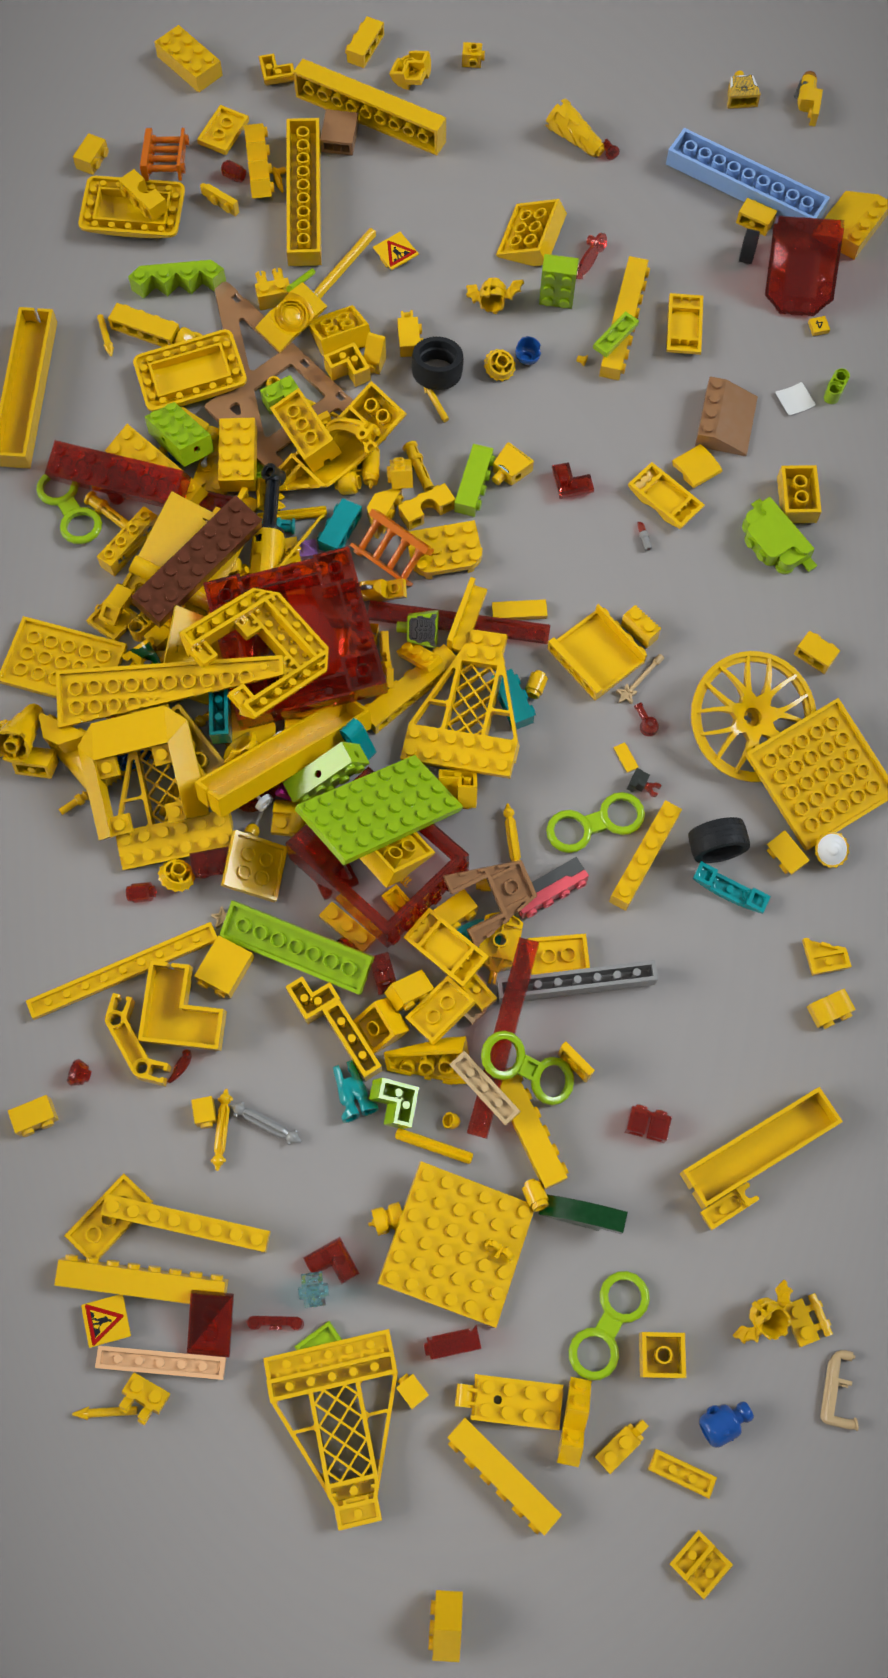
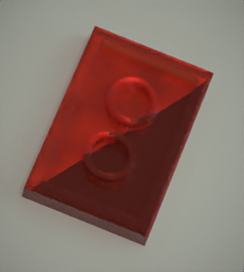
M191 1291L187 1354L230 1357L234 1308L233 1293Z

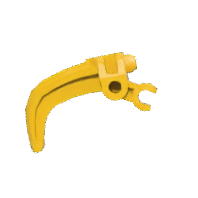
M338 417L333 418L324 425L329 433L340 430L355 434L369 456H371L369 452L371 447H375L379 451V447L374 440L376 436L380 435L381 431L374 423L364 419L357 420Z

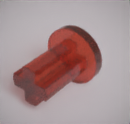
M608 139L602 142L604 144L603 148L606 151V158L608 160L615 159L620 152L618 146L612 145Z

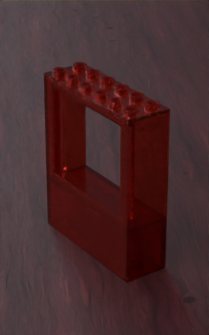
M368 766L354 780L371 774L374 771ZM307 823L285 843L289 859L387 948L397 944L401 939V935L405 931L408 932L415 924L414 922L433 904L439 903L446 891L449 892L443 878L444 875L469 870V854L439 827L432 824L419 830L423 836L451 860L387 921L336 875L345 865L337 859Z

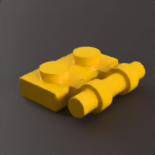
M815 1293L808 1295L811 1304L805 1306L803 1299L800 1298L793 1301L792 1306L785 1308V1311L791 1317L790 1328L799 1347L820 1340L817 1333L820 1329L823 1330L825 1337L833 1334L830 1328L831 1322L829 1319H826L822 1310L823 1304L821 1300H818ZM814 1310L819 1322L813 1324L808 1312Z

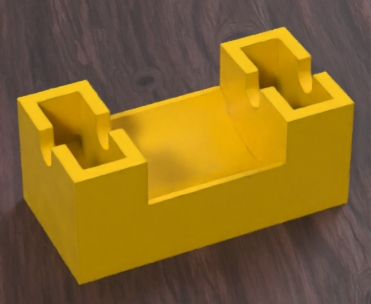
M300 388L270 407L313 473L325 465V460L330 459L332 461L342 454L340 448Z

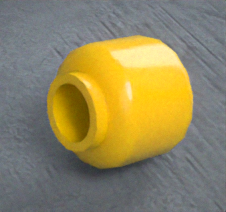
M355 471L348 472L334 483L335 489L341 495L357 494L362 486L360 475H357Z

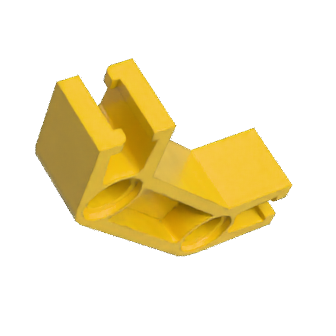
M113 993L105 1015V1023L129 1068L139 1080L166 1087L168 1079L152 1076L155 1068L170 1073L172 1067L168 1063L148 1057L129 1022L135 1005L134 999L126 996L127 1002L123 1011L120 1012L117 1008L122 1000L121 995ZM116 1017H121L118 1025H112V1021ZM141 1065L148 1066L145 1073L138 1072Z

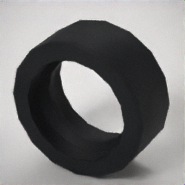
M746 230L739 262L752 264L760 231Z

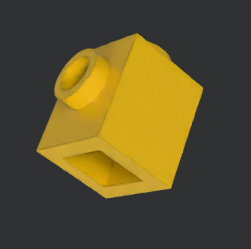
M463 42L462 67L481 68V61H485V51L482 50V43Z

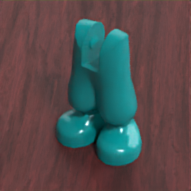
M352 1060L346 1062L348 1072L351 1075L349 1078H343L339 1065L333 1067L339 1100L345 1106V1111L341 1116L343 1123L352 1122L360 1117L354 1100H358L363 1116L371 1115L379 1110L378 1104L368 1099L369 1091Z

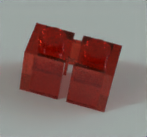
M636 1104V1107L632 1106L624 1133L643 1137L648 1118H651L646 1139L665 1143L672 1116H668V1113L662 1110L650 1112V1110H647L648 1107Z

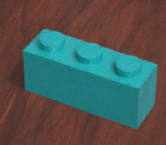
M342 498L339 504L335 505L332 517H329L325 523V529L318 534L319 550L333 556L338 551L342 552L362 517V506Z
M509 669L506 672L517 730L534 723L536 712L534 707L529 705L527 701L528 695L525 689L522 690L519 685L521 682L518 674H514L513 670ZM502 676L497 698L502 709L509 710ZM506 716L512 728L510 717Z
M230 688L209 693V735L213 744L232 743L231 700L227 697L231 691Z

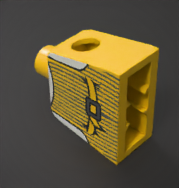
M739 70L735 72L734 76L730 77L728 109L758 107L761 93L753 75H744V72Z

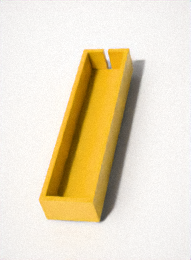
M819 1086L684 1169L679 1174L689 1190L692 1188L695 1190L692 1195L700 1208L704 1209L843 1121Z

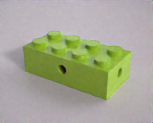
M175 402L144 416L149 434L184 467L214 452L211 435Z
M340 742L284 781L283 784L292 802L302 803L335 789L339 784L347 783L350 780L349 777L365 770L364 767L370 763L360 744Z

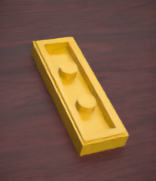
M546 599L492 602L493 621L546 619L548 616Z
M656 1448L647 1469L710 1499L717 1477Z

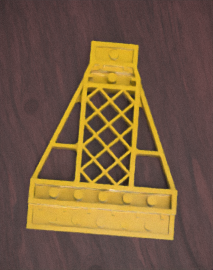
M471 629L468 643H465L409 722L400 756L401 760L415 755L424 765L511 779L520 745L504 658L508 639L507 634ZM476 668H481L484 670L479 673ZM473 669L477 675L468 680L464 674ZM455 670L448 700L435 699ZM491 671L494 678L485 682L482 676ZM462 676L466 682L460 685ZM502 676L509 710L495 709ZM480 678L483 685L474 690L471 684ZM469 686L473 692L463 697L460 691ZM487 688L490 695L481 700L478 693ZM458 693L462 699L455 703ZM476 696L480 702L470 707L467 701ZM465 703L468 709L459 714L455 708ZM430 704L446 707L443 723L440 728L416 725ZM483 706L486 712L477 717L474 711ZM454 710L457 716L451 720L452 713ZM472 713L475 719L466 725L462 718ZM493 715L510 717L513 731L512 740L488 736ZM461 720L464 727L454 731L451 725ZM479 723L482 729L473 734L469 728Z
M146 708V709H142V710L132 711V712H130V713H135V712H139V711H143V710H147V709H151V708ZM151 748L145 749L142 755L140 751L128 754L118 815L124 814L127 802L142 799L148 824L143 827L133 828L134 832L116 836L122 870L229 848L234 828L231 813L221 818L215 812H209V815L169 823L167 816L164 820L160 819L155 814L160 806L165 808V805L162 803L168 795L176 799V801L181 800L180 796L177 798L170 793L175 783L177 784L176 777L173 779L166 774L173 764H167L162 772L155 767L154 761L150 764L144 760L149 750L152 751ZM133 760H135L142 793L138 797L127 799ZM142 762L150 766L146 774ZM198 763L200 774L203 777L206 773ZM152 769L161 773L156 783L147 778ZM164 776L173 781L167 790L159 786ZM146 780L154 785L150 792L148 791ZM156 788L165 792L160 802L151 797ZM150 799L158 804L154 811H152ZM154 818L160 821L161 823L155 824Z
M386 1329L263 1358L270 1403L334 1506L338 1531L382 1521L378 1493L398 1376L390 1330ZM392 1375L393 1381L388 1408L367 1412L361 1383L365 1380ZM355 1383L357 1391L349 1387L348 1384ZM343 1386L337 1396L327 1391V1389ZM345 1387L356 1394L350 1405L338 1399ZM321 1391L318 1398L315 1400L314 1392ZM324 1392L335 1399L328 1411L317 1404ZM306 1394L310 1399L314 1425L293 1430L280 1409L278 1401ZM357 1397L361 1414L351 1407ZM336 1401L347 1407L341 1419L330 1413ZM317 1407L326 1413L321 1422H319ZM349 1410L360 1416L354 1428L343 1421ZM387 1413L381 1454L377 1460L375 1459L368 1418L373 1415ZM328 1415L339 1422L332 1433L322 1427ZM361 1420H363L366 1437L355 1430ZM340 1424L351 1430L345 1442L334 1435ZM309 1430L316 1432L323 1473L318 1471L299 1440L297 1433ZM321 1430L330 1435L325 1445ZM353 1433L364 1439L358 1451L347 1444ZM332 1437L343 1444L337 1456L326 1449ZM366 1441L370 1459L360 1453ZM345 1446L356 1453L350 1465L338 1458ZM325 1452L334 1458L329 1469ZM358 1455L369 1462L363 1473L351 1467ZM336 1460L347 1467L341 1479L330 1472ZM371 1465L373 1473L365 1474ZM349 1469L357 1475H359L357 1477L344 1479ZM330 1476L336 1479L337 1481L331 1483Z

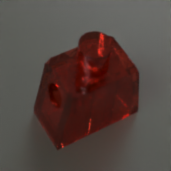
M388 952L374 955L371 965L378 995L385 994L384 992L387 988L396 982Z

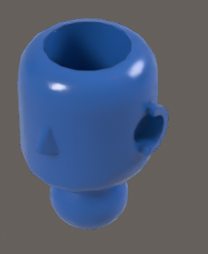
M744 1401L738 1403L734 1409H731L726 1404L713 1405L700 1417L699 1425L709 1444L714 1448H719L739 1437L742 1433L740 1424L751 1422L754 1415L749 1405Z

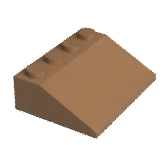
M710 376L695 446L701 444L706 449L747 456L758 396L727 379Z

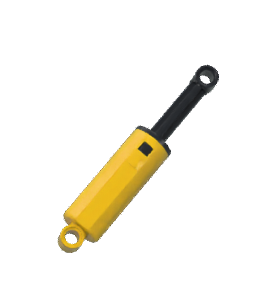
M268 463L261 471V476L266 484L262 528L252 537L247 591L257 588L280 593L282 568L270 580L268 577L283 560L285 531L281 527L276 526L279 486L285 482L286 473L273 463Z

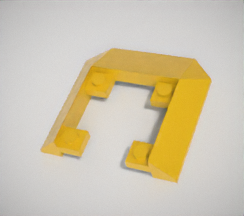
M252 588L179 632L188 658L192 656L202 668L218 657V654L210 645L235 629L246 641L258 634L275 655L284 656L285 675L280 676L279 680L264 690L253 695L243 683L228 693L227 697L240 710L238 715L256 719L327 672L329 647L278 592Z
M164 705L90 724L77 748L99 841L134 832L130 813L113 815L105 779L121 775L117 756L149 748L152 749L155 766L173 764L181 800L164 804L168 822L174 823L210 814L209 808L198 800L195 781L201 778L189 722L186 718Z

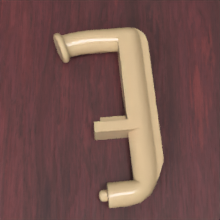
M839 1350L835 1352L827 1365L820 1418L825 1424L858 1431L859 1425L856 1417L846 1419L834 1416L838 1386L845 1388L852 1386V1381L839 1378L841 1359L851 1362L852 1359H855L852 1351Z

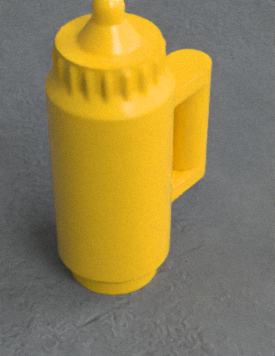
M375 449L371 456L368 455L362 461V469H358L357 465L351 470L355 471L357 475H362L363 483L369 489H372L378 483L380 475V449L379 451Z

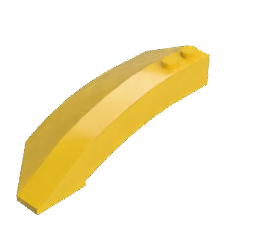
M370 381L338 417L357 420L364 419L376 424L381 433L379 436H376L374 442L379 446L407 413L377 385ZM340 430L331 432L330 435L340 448L342 454L332 461L330 459L325 460V465L313 473L298 450L295 453H291L279 466L286 473V480L279 486V490L289 491L329 487L368 456L364 446H362L355 434ZM371 447L369 452L372 453L375 447Z

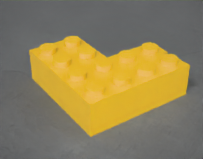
M150 960L138 1041L222 1051L227 1011L220 1008L188 1005L193 967L191 965L169 964L168 962Z

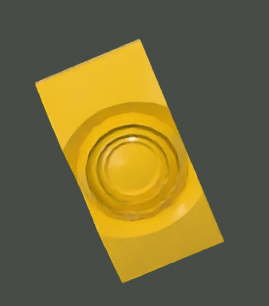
M302 282L291 290L275 308L270 310L255 329L281 353L327 308V305Z
M669 294L666 352L701 355L703 295Z
M653 462L628 483V487L642 503L651 506L665 522L679 529L683 528L705 506V504Z
M430 908L426 910L403 937L463 988L489 958L487 954Z

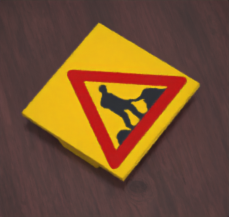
M401 232L373 246V249L380 256L382 263L391 270L419 255Z
M119 1294L81 1305L89 1348L131 1337L123 1295Z

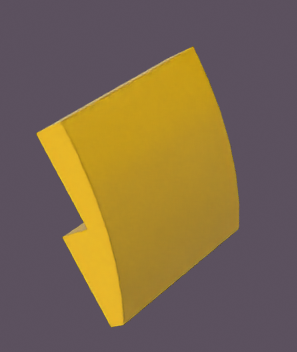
M701 444L672 460V465L683 474V480L693 488L722 472L719 463Z
M699 1530L669 1564L703 1600L707 1598L733 1567V1564Z

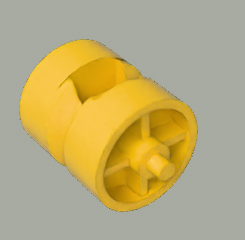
M392 1203L388 1205L386 1210L383 1207L371 1209L373 1219H371L372 1222H369L368 1225L369 1227H376L378 1236L389 1233L390 1228L396 1231L403 1211L401 1210L400 1203Z

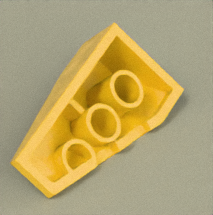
M466 1036L442 1038L434 1046L430 1042H424L384 1052L387 1071L408 1076L413 1074L424 1076L426 1080H431V1078L442 1080V1083L449 1085L467 1084L449 1065L463 1051L469 1055Z

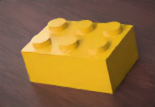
M817 465L781 466L777 476L780 509L792 523H817L822 512Z

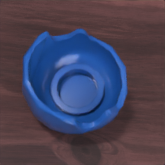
M530 336L522 337L518 341L515 350L516 358L519 362L525 365L535 364L541 356L540 342Z

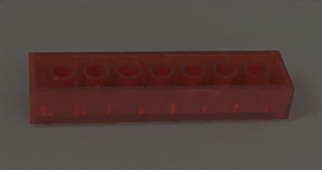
M56 440L54 441L44 473L56 482L159 507H164L171 491L185 498L191 481V477L183 470Z

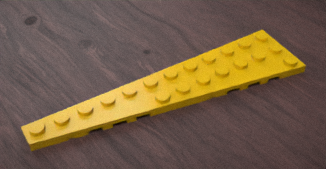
M284 656L216 659L203 668L196 661L55 670L58 728H65L234 688L243 683L246 685L284 676Z

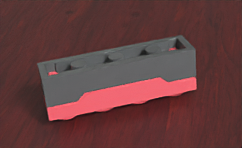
M578 858L571 859L532 882L537 897L518 912L521 919L533 917L537 914V910L542 907L544 909L554 904V900L558 898L564 899L573 889L579 890L587 884L589 875Z

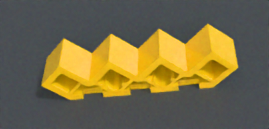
M263 123L244 125L252 198L272 197V192H275L274 182H270L269 175L273 173L272 165L268 163L267 155H270V147L266 145L265 137H268L267 126L264 127Z

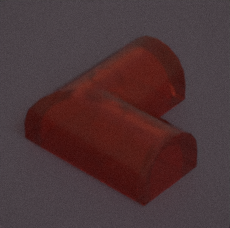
M569 462L552 465V472L560 499L594 493L590 474L573 477Z
M341 1237L303 1257L313 1277L331 1266L341 1285L360 1274Z

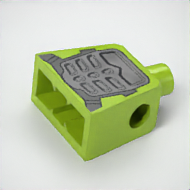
M439 610L410 613L407 617V622L397 621L396 631L398 633H407V642L436 648Z

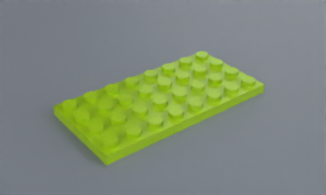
M413 755L296 805L295 811L343 865H346L460 812L463 805Z

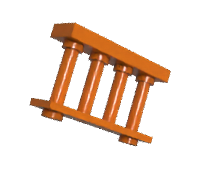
M152 128L145 129L140 161L141 176L145 181H149L152 172H177L178 180L182 181L183 174L186 172L184 163L186 146L189 145V135L185 133V128H181L180 136L161 137L153 135ZM179 143V146H155L157 144ZM155 153H178V155H155ZM157 162H177L176 165H152Z
M371 509L368 515L373 518L372 525L359 545L351 542L349 546L354 548L353 552L358 556H365L394 578L405 579L406 586L412 587L413 583L407 578L421 556H431L434 549L379 510ZM384 525L387 527V533L375 553L371 554L365 548L378 527ZM397 534L401 537V543L388 564H385L379 558L392 537ZM411 544L415 547V553L403 573L399 574L393 568L406 547Z

